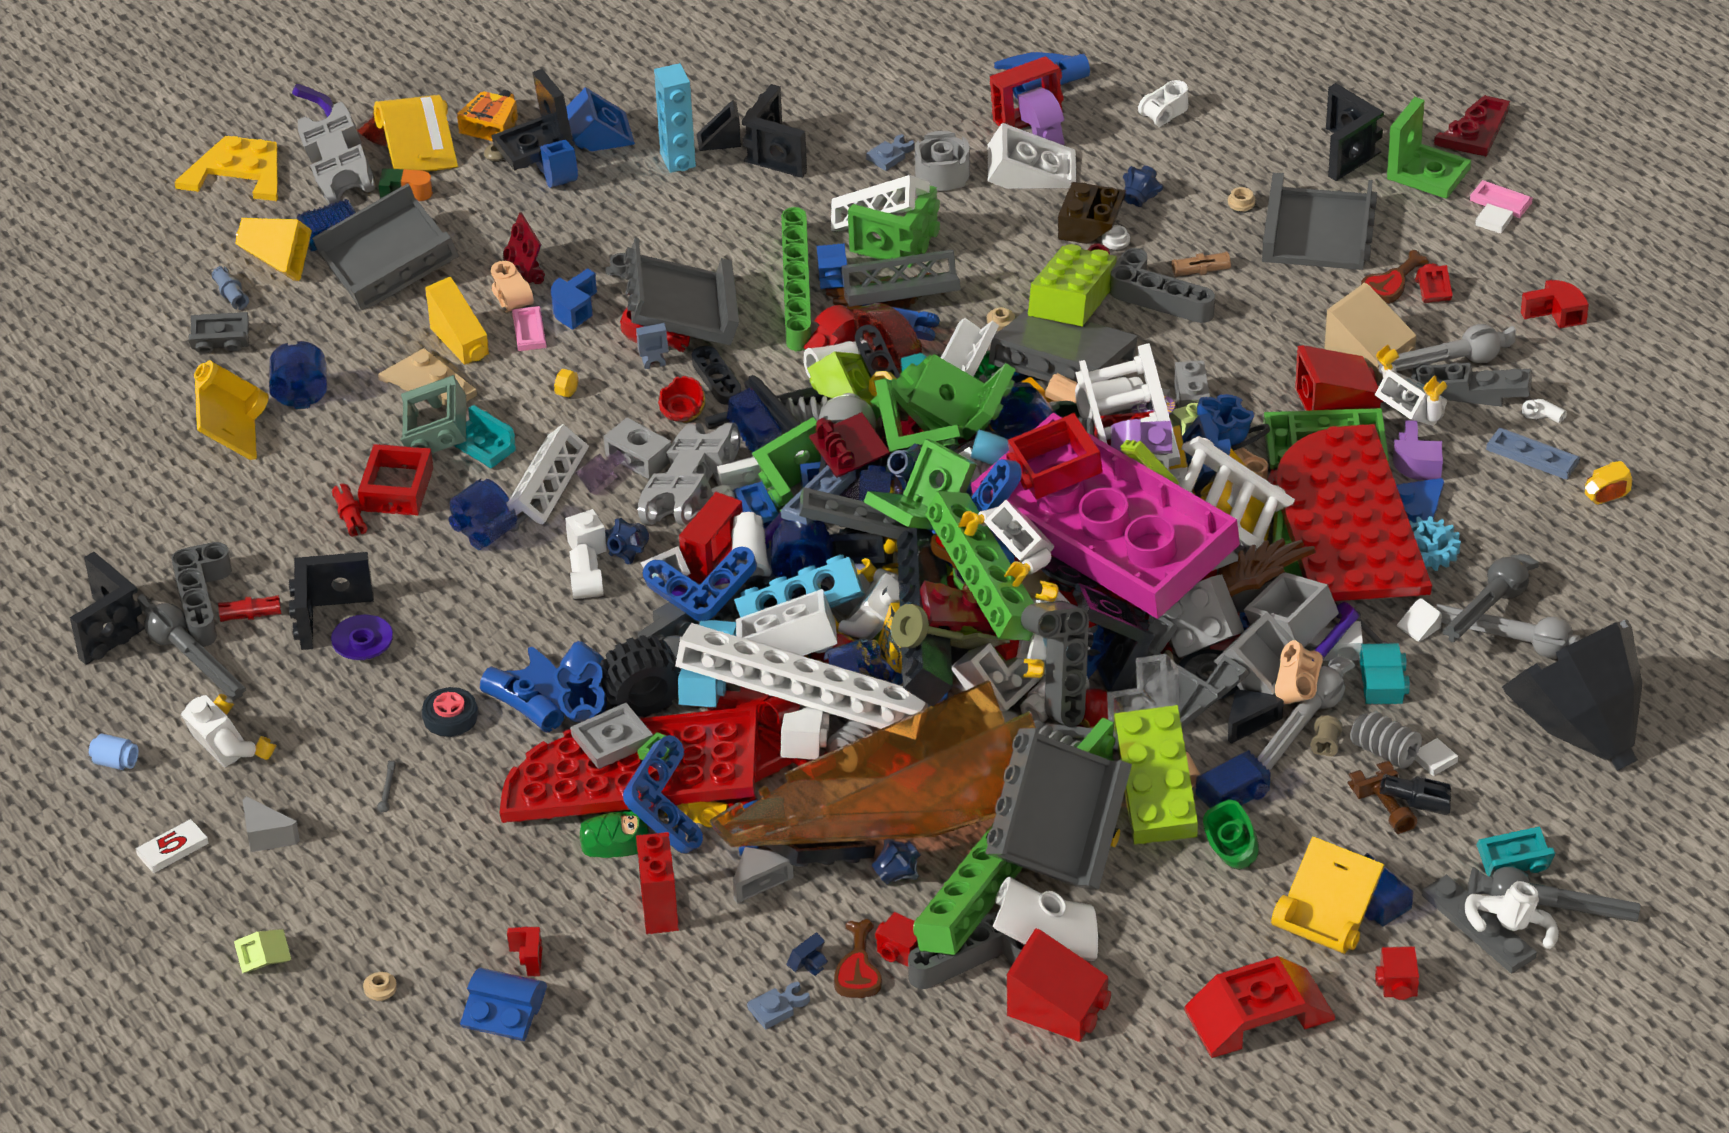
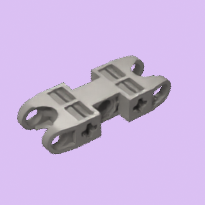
M341 101L334 104L331 114L324 120L313 121L307 118V116L298 119V132L311 163L316 162L310 165L315 181L323 197L331 207L339 205L338 201H341L342 194L349 188L359 187L363 191L366 190V192L375 189V177L361 146L362 141L348 109Z
M689 423L680 431L666 452L671 463L667 473H653L641 493L638 502V515L642 524L653 525L663 517L673 513L675 521L679 525H688L713 496L708 481L713 473H717V466L732 463L737 456L741 437L736 423H724L723 426H719L715 431L705 434L704 427L700 423Z

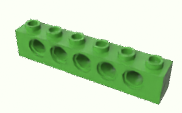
M937 491L925 515L998 639L1030 641L1034 633L1023 627L1021 616L1024 609L1034 604L1022 583L1020 586L1014 587L1012 584L1015 578L1013 576L1004 577L1011 564L989 527L979 524L973 536H968L964 533L966 527H958L966 511L979 514L968 493Z
M993 824L987 829L986 833L972 848L963 862L959 864L958 868L944 883L943 887L920 916L916 918L913 931L917 937L920 951L955 955L996 903L997 893L1007 877L1014 879L1023 868L985 854L988 846L987 836Z

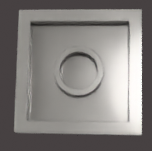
M627 703L570 727L572 737L598 769L638 752L637 750L653 737L651 731Z

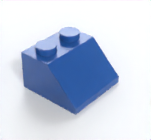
M585 87L566 107L573 137L572 140L579 148L597 151L635 144L626 112Z

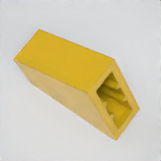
M241 218L235 244L293 281H300L312 230L297 219Z
M448 277L425 287L430 329L464 365L472 361H479L488 355L487 334L453 279Z

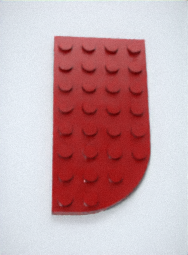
M1375 424L1332 426L1307 435L1293 444L1280 460L1275 485L1284 489L1286 494L1295 499L1292 505L1281 510L1291 542L1302 540L1304 547L1315 546L1316 553L1298 560L1303 578L1327 584L1334 601L1431 595L1432 583Z
M757 706L640 718L653 736L658 732L666 736H674L682 742L684 748L683 758L661 791L675 806L688 803L755 797L758 735ZM571 730L563 731L564 737L549 744L542 741L525 753L526 759L518 768L512 767L502 789L499 812L501 822H522L525 820L552 819L563 816L630 810L624 802L623 792L643 760L639 759L638 752L598 769L574 740ZM649 766L648 773L650 777L658 781V771L654 767Z

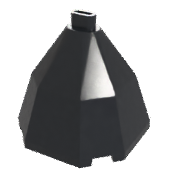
M1628 619L1622 622H1615L1556 652L1559 661L1545 668L1536 663L1502 686L1506 695L1547 733L1607 761L1610 759L1616 771L1638 761L1632 747L1635 746L1643 683L1632 626Z

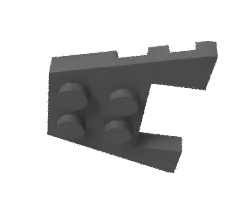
M1150 615L1148 631L1154 633L1155 636L1148 647L1149 651L1145 661L1137 666L1133 682L1125 691L1122 702L1135 711L1178 705L1181 727L1183 729L1244 680L1250 672L1224 655L1206 682L1160 654L1178 627L1163 616L1157 619Z

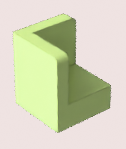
M283 929L259 931L234 941L242 973L254 971L269 964L284 963L291 960Z

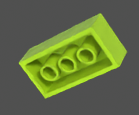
M1074 244L1062 246L1031 283L1028 316L1083 327L1110 292L1111 271L1116 264L1117 256L1109 255L1104 250H1084Z
M1178 705L1114 713V730L1119 760L1132 764L1125 789V797L1133 844L1197 837L1198 820Z

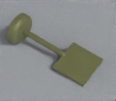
M915 604L901 606L895 612L891 622L892 638L897 645L903 648H915L923 642L927 634L950 638L951 646L968 650L991 643L993 647L1010 643L1008 639H998L997 636L973 633L964 636L960 632L929 626L928 616L924 609Z

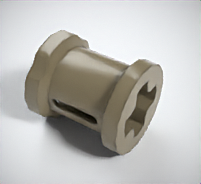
M1328 715L1316 719L1314 724L1316 734L1310 743L1311 751L1314 754L1325 756L1337 754L1339 749L1337 737L1342 733L1343 727L1340 720Z

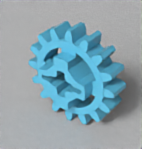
M1431 516L1428 517L1427 521H1423L1420 517L1416 518V523L1409 521L1426 569L1427 567H1432L1435 571H1438L1439 565L1447 568L1450 561L1457 560V554H1460L1461 541H1459L1460 534L1459 532H1454L1453 525L1444 526L1443 519L1433 522V517Z

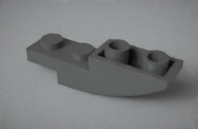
M1471 363L1426 364L1414 367L1411 379L1424 385L1434 375L1439 383L1442 381L1446 382L1447 388L1441 396L1448 401L1502 407L1503 398L1530 396L1532 383L1531 369L1473 372Z
M730 583L717 585L714 587L716 589H725L729 586ZM743 584L710 620L723 621L733 613L739 614L734 599L741 597L740 593L745 591L746 585ZM668 602L653 611L654 622L639 631L638 637L646 635L647 638L655 636L661 640L672 635L683 636L691 623L699 625L700 621L695 620ZM699 603V604L697 605V608H700V607L706 608V607H708V605H707V603L704 604V605H702V604Z

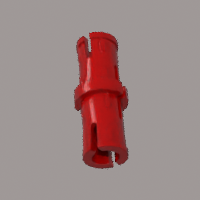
M340 484L343 491L341 494L336 485L332 489V496L338 505V515L341 520L345 521L349 535L351 537L358 535L355 527L359 528L361 534L366 533L367 526L360 515L361 507L358 501L354 500L350 486L348 484Z
M279 595L254 599L249 596L245 597V600L218 603L220 622L245 618L254 620V617L281 614Z

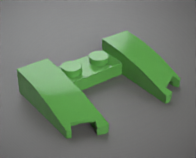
M1382 408L1264 412L1263 424H1268L1271 429L1265 435L1267 458L1271 470L1278 469L1283 455L1297 440L1332 426L1375 424L1389 463Z

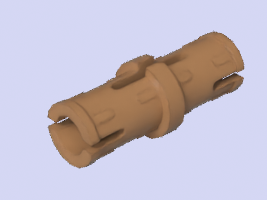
M1226 251L1211 255L1199 253L1196 254V257L1174 259L1171 265L1175 277L1197 273L1206 275L1210 271L1230 269L1231 261L1229 253Z

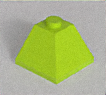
M834 351L807 368L811 376L810 383L819 394L834 398L845 393H853L873 407L870 401L874 396L869 392L871 375L861 354Z

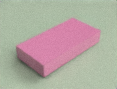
M1484 180L1481 181L1470 195V201L1484 206L1488 203L1513 211V216L1521 218L1532 204L1533 199L1530 196Z
M540 306L513 309L512 314L518 351L546 348Z

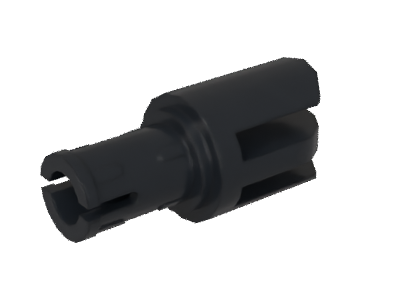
M1388 774L1383 775L1380 784V794L1405 799L1409 807L1442 815H1448L1451 809V784L1420 776L1407 780Z

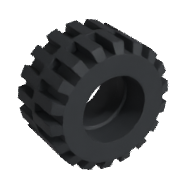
M642 635L637 639L632 637L626 639L627 642L615 645V649L609 650L606 654V659H603L600 663L602 667L601 684L612 708L627 703L638 717H647L650 714L662 712L663 708L670 707L673 704L672 701L678 699V676L681 669L675 666L676 658L666 641L663 639L659 640L655 636L647 638L646 635Z

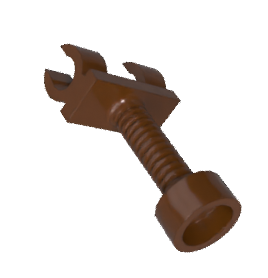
M1390 761L1376 764L1381 771L1376 772V777L1367 780L1361 770L1348 774L1352 780L1347 783L1358 799L1374 794L1377 795L1390 813L1388 821L1397 834L1414 829L1417 824V817L1409 807H1401L1393 796L1380 794V784L1383 775L1388 774L1397 778L1399 775L1394 770Z

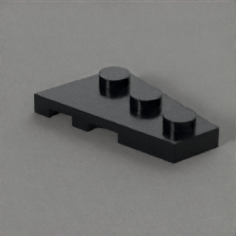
M761 830L759 843L862 837L849 834L820 833L818 839L809 835H803L800 832L788 831V837H778L773 834L772 830ZM867 840L764 845L787 858L791 865L797 867H807L809 863L816 862L824 865H833L835 861L841 860L858 863L860 859L874 858L876 845Z

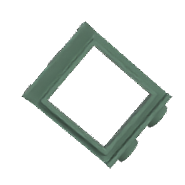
M454 375L401 394L403 401V429L400 441L405 447L430 448L431 452L434 453L466 442V394ZM447 392V417L417 427L419 411L415 403L427 399L431 407L440 408L442 406V396L440 394Z

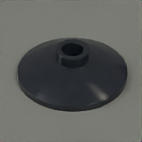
M1051 557L1048 565L1041 569L1048 577L1056 581L1055 584L1059 590L1065 592H1072L1077 583L1093 589L1098 585L1096 581L1056 557Z

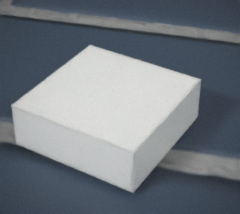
M1487 203L1476 218V226L1502 233L1512 220L1513 211Z
M1436 738L1420 747L1415 761L1432 776H1435L1458 763V755Z

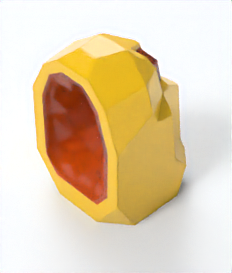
M1622 461L1611 462L1594 470L1593 475L1585 483V495L1597 505L1627 495L1632 487L1630 470Z

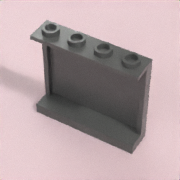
M1273 173L1263 238L1262 262L1363 270L1364 261H1370L1373 227L1369 226H1374L1375 209L1370 208H1376L1377 192L1372 191L1373 180L1368 181L1367 193L1283 187L1284 173Z
M408 183L312 238L322 259L361 310L380 303L459 257L447 232L443 233L415 198Z
M635 238L632 247H627L624 255V264H627L625 279L628 280L626 295H630L627 310L631 311L632 323L643 326L664 323L666 330L669 332L731 346L739 325L732 260L721 258L717 271L712 272L640 255L639 238Z
M1027 309L994 335L991 341L988 364L1002 367L1006 363L1015 368V372L1048 382L1057 373L1077 382L1075 372L1080 371L1079 361L1085 360L1088 372L1113 366L1121 358L1133 361L1138 335L1089 321L1082 327L1028 316Z
M1037 728L1019 729L1012 743L1013 753L1010 764L1004 773L1005 783L1001 797L995 806L996 816L993 827L987 836L988 846L985 854L1079 888L1099 889L1132 764L1122 760L1110 761L1039 734L1040 729Z

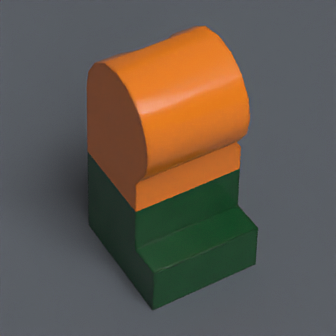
M382 168L378 185L380 199L408 183L418 201L428 200L433 194L431 175L422 170Z

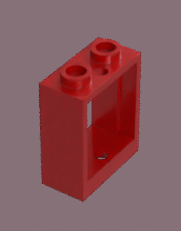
M1046 56L989 76L993 121L999 127L1002 123L1018 129L1031 125L1021 120L1019 107L1014 109L1013 88L1039 78L1042 80V88L1049 90L1055 96L1062 110V102L1064 101L1060 84L1062 72L1060 67Z
M1075 413L1008 440L1010 453L1006 454L1007 460L1017 461L1022 469L1021 485L1024 490L1029 489L1036 500L1103 473L1100 451ZM1069 443L1078 456L1037 474L1033 472L1027 463V460Z
M373 444L358 489L361 510L418 516L433 471L431 449ZM379 468H402L417 471L411 488L374 485Z
M715 492L679 535L680 551L691 573L687 577L694 582L701 584L730 553L732 549L733 520L735 516L743 513L741 500Z
M669 832L637 835L646 934L679 931Z

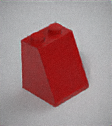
M1305 345L1297 346L1295 389L1306 411L1380 408L1381 403L1384 401L1375 396L1379 386L1375 381L1373 368L1368 367L1363 356Z
M1037 928L1034 929L1007 973V1016L1081 1042L1086 1032L1090 1034L1093 1032L1097 1023V1013L1100 1009L1106 1010L1111 999V991H1108V976Z

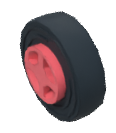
M455 687L438 689L429 694L423 702L421 711L425 727L431 733L446 737L461 735L469 731L475 725L478 717V707L474 696L464 689Z

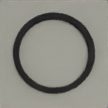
M1262 424L1251 427L1248 434L1259 430L1262 431L1239 444L1231 446V449L1234 451L1259 440L1270 432L1269 425Z

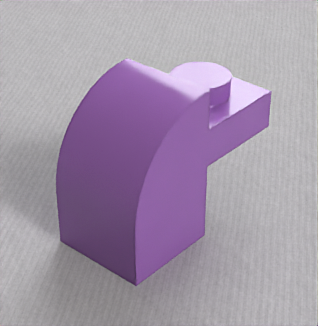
M1042 87L1018 94L1017 99L1021 120L1031 124L1033 134L1065 145L1061 122L1065 120L1055 96L1049 90Z
M1141 419L1121 421L1111 426V447L1122 452L1121 445L1127 439L1130 441L1135 440L1136 442L1142 441L1153 454L1173 453L1171 421L1141 422Z
M1405 420V432H1399V440H1394L1393 464L1401 474L1416 480L1441 478L1443 464L1442 441L1418 440L1417 421Z

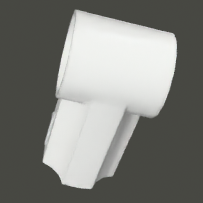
M587 544L576 545L572 551H569L572 569L570 577L573 600L604 596L601 570L598 569L595 548H591Z

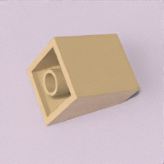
M1363 283L1327 309L1325 349L1363 356L1368 367L1373 368L1377 383L1383 379V375L1378 370L1379 364L1376 357L1378 351L1387 344L1391 350L1395 349L1398 354L1416 350V334L1366 283Z

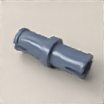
M219 266L215 268L212 272V279L218 284L220 294L227 298L236 310L237 307L239 310L247 307L249 298L242 291L240 281L230 274L227 267Z

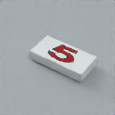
M190 819L137 847L136 853L146 866L155 873L209 843L207 836Z

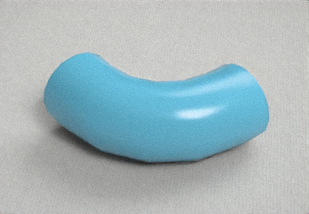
M978 430L970 458L993 465L1009 451L1008 439Z

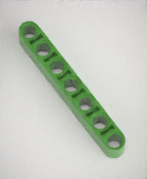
M791 207L785 209L781 215L786 344L793 351H804L806 349L803 347L812 336L807 216L803 209Z

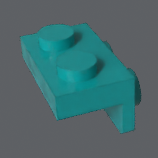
M475 405L468 408L469 420L466 422V442L454 446L487 467L493 468L516 451L514 430L509 424L501 422L490 415L489 412Z
M1540 826L1479 839L1476 844L1486 874L1491 877L1497 869L1502 867H1515L1522 871L1530 870L1531 873H1539L1551 865L1555 856L1554 848L1547 847Z

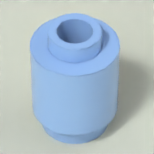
M101 733L90 743L89 756L92 757L94 764L124 770V768L132 769L137 762L138 746L129 739Z

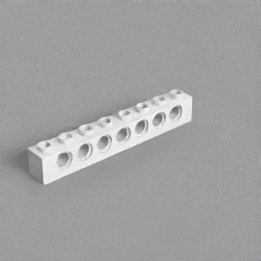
M694 623L690 624L680 639L676 667L913 739L916 738L921 725L925 721L928 704L903 689V686Z

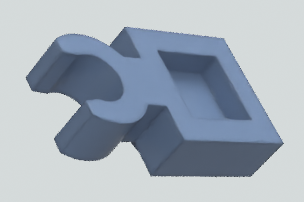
M898 135L894 138L892 144L884 141L867 152L866 160L887 171L905 159V153L914 150V141L911 140L903 144L904 135Z
M661 323L636 328L638 352L640 357H642L644 368L650 369V363L653 361H659L660 367L665 366L666 362L663 353L668 352L665 324Z
M793 982L781 994L774 988L747 1002V1008L766 1030L793 1016L792 1007L807 1005L810 1002V995L808 992L801 996L793 995L801 991L800 983Z

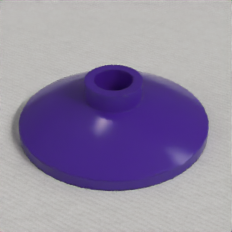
M366 614L352 616L343 620L334 628L331 636L334 650L339 655L352 660H366L379 656L389 648L393 640L392 628L387 621L378 616Z

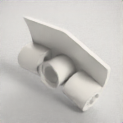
M1011 877L1005 879L995 899L996 904L1001 907L993 924L994 929L1026 944L1034 929L1037 928L1084 960L1093 962L1097 959L1098 928L1095 909L1092 905L1066 901L1053 891L1040 893Z

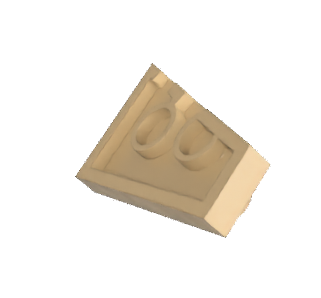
M424 348L378 374L380 381L396 384L406 391L454 375L466 394V402L477 396V390ZM446 392L440 395L442 396V404L447 406Z

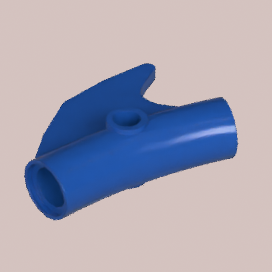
M1031 52L994 63L995 69L1008 70L1046 56L1060 67L1062 72L1061 85L1089 77L1090 75L1089 62L1083 53L1068 56L1055 53ZM1041 78L1014 87V96L1017 98L1018 94L1042 87Z
M534 647L528 648L530 665L525 669L503 671L493 666L488 667L480 681V690L483 693L493 696L515 708L545 733H549L552 731L551 728L556 729L562 724L564 713L561 711L558 703V696L561 691L557 688L553 679V674L557 668Z

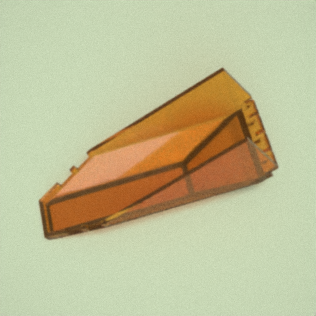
M987 680L937 703L934 707L930 706L784 773L787 783L771 793L767 786H763L758 790L761 799L745 809L742 803L738 802L710 819L712 828L730 847L935 837L995 818V806L1001 797L1005 783L1004 773L1010 764L1013 753V740L1018 734L1019 729L1036 728L1029 711L1005 722L991 682Z

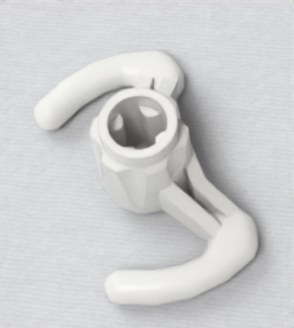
M1517 881L1502 896L1471 894L1466 899L1465 914L1471 925L1478 932L1486 929V923L1478 913V910L1497 914L1501 925L1508 930H1522L1527 928L1529 922L1544 927L1546 929V936L1543 940V946L1547 949L1553 948L1558 941L1559 930L1551 914L1536 909L1539 901L1538 891L1529 883Z

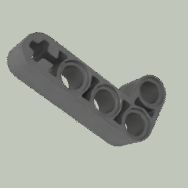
M1139 248L1127 249L1114 265L1111 271L1110 292L1114 298L1194 322L1205 323L1213 319L1215 309L1214 292L1207 287L1147 271L1148 256L1144 250Z
M221 542L177 550L172 555V565L182 610L186 619L187 631L202 647L211 645L217 639L215 621L206 583L224 579L232 572L229 549L227 545Z
M1066 601L1031 604L1024 609L1021 623L1026 630L1047 638L1045 713L1052 720L1067 727H1075L1082 722L1085 715L1088 614L1084 609Z
M998 910L983 918L955 955L920 951L919 947L912 950L908 955L909 982L918 989H928L1002 954L1013 965L1025 944L993 928Z

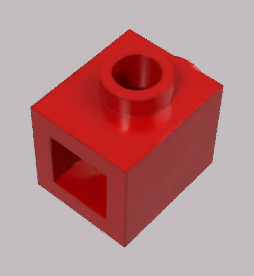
M896 912L886 922H881L876 930L877 952L886 961H897L908 967V955L912 950L919 947L917 937L913 931L915 921Z
M1415 946L1381 948L1380 966L1375 967L1376 986L1383 987L1384 997H1394L1398 1000L1417 997L1419 971Z

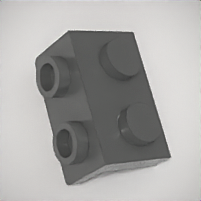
M248 312L191 315V334L188 335L191 348L196 349L200 353H209L213 351V348H224L227 351L233 352L241 350L242 347H249Z

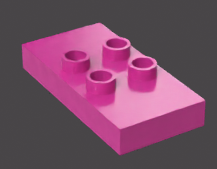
M1052 413L1036 428L1056 421L1058 419H1061L1062 417L1056 415L1055 413ZM1089 434L1100 451L1103 473L1037 500L1029 489L1024 490L1021 482H1019L1007 501L1028 517L1054 545L1051 555L1159 619L1240 545L1237 519ZM1069 443L1027 460V463L1033 472L1037 474L1078 456ZM1006 454L1003 455L1000 459L1007 460ZM995 463L971 483L973 494ZM993 488L990 493V502L993 498Z

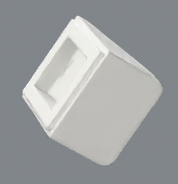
M1420 598L1399 621L1397 627L1416 641L1421 642L1441 628L1442 614Z

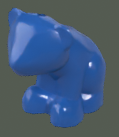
M1229 394L1219 395L1217 398L1201 397L1197 404V415L1210 413L1213 423L1217 425L1219 431L1218 441L1230 439L1231 446L1239 444L1247 438L1254 418L1253 411H1248L1242 407V399Z
M582 641L573 643L562 658L560 666L553 674L554 683L561 691L558 696L561 711L570 720L578 723L605 712L607 708V697L601 688L602 667L600 663L604 657Z

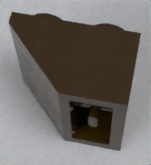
M1072 182L1058 214V239L1089 244L1110 231L1114 226L1124 201L1126 190Z

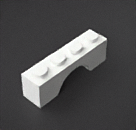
M799 704V711L784 714L781 728V757L819 760L820 748H826L827 733L830 727V715L832 714Z

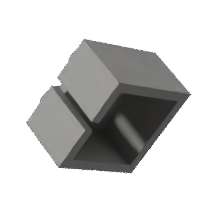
M1286 572L1280 574L1244 609L1250 625L1268 612L1293 640L1302 644L1303 648L1339 614L1327 584Z
M1222 574L1198 582L1162 615L1178 627L1171 637L1178 658L1203 650L1245 631Z
M1266 612L1251 624L1214 662L1218 665L1225 655L1250 672L1237 685L1240 690L1273 695L1275 693L1282 650L1293 639Z

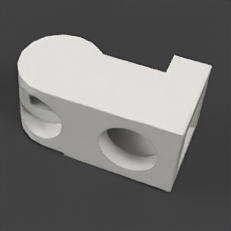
M1355 621L1323 661H1329L1339 656L1349 660H1359L1361 644H1363L1361 621ZM1323 628L1304 648L1309 651L1315 650L1333 628Z

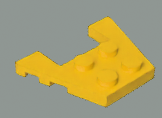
M224 136L176 179L175 189L199 192L207 175L211 174L258 180L252 192L253 198L277 201V142Z

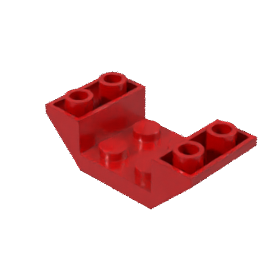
M1280 956L1215 975L1184 1007V1011L1211 1058L1242 1049L1243 1031L1296 1015L1304 1030L1335 1020L1333 1011L1308 969Z

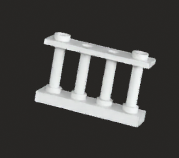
M1149 343L1138 346L1139 356L1134 357L1133 361L1088 372L1085 360L1079 361L1080 371L1075 372L1080 390L1086 389L1098 438L1106 444L1107 440L1111 439V426L1103 428L1099 414L1100 411L1145 400L1146 403H1152L1154 412L1149 413V417L1141 418V422L1170 421ZM1137 372L1138 375L1144 373L1146 384L1141 385V389L1098 400L1095 399L1092 383ZM1173 428V453L1158 454L1168 455L1169 467L1181 464Z
M1198 436L1184 443L1182 450L1193 456L1181 487L1192 493L1203 464L1217 472L1205 500L1206 502L1215 507L1217 506L1227 479L1240 487V492L1230 514L1238 522L1240 545L1234 552L1238 555L1239 551L1243 550L1245 555L1252 545H1256L1258 548L1264 542V537L1274 512L1292 505L1295 499L1286 494L1281 487L1272 485L1215 447L1210 440ZM1251 495L1265 504L1253 534L1243 529L1240 525Z

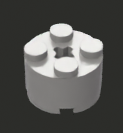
M935 131L924 135V140L920 143L919 140L916 142L915 177L929 181L930 186L937 187V191H948L965 186L970 176V147L964 137L961 140L955 137L953 132Z

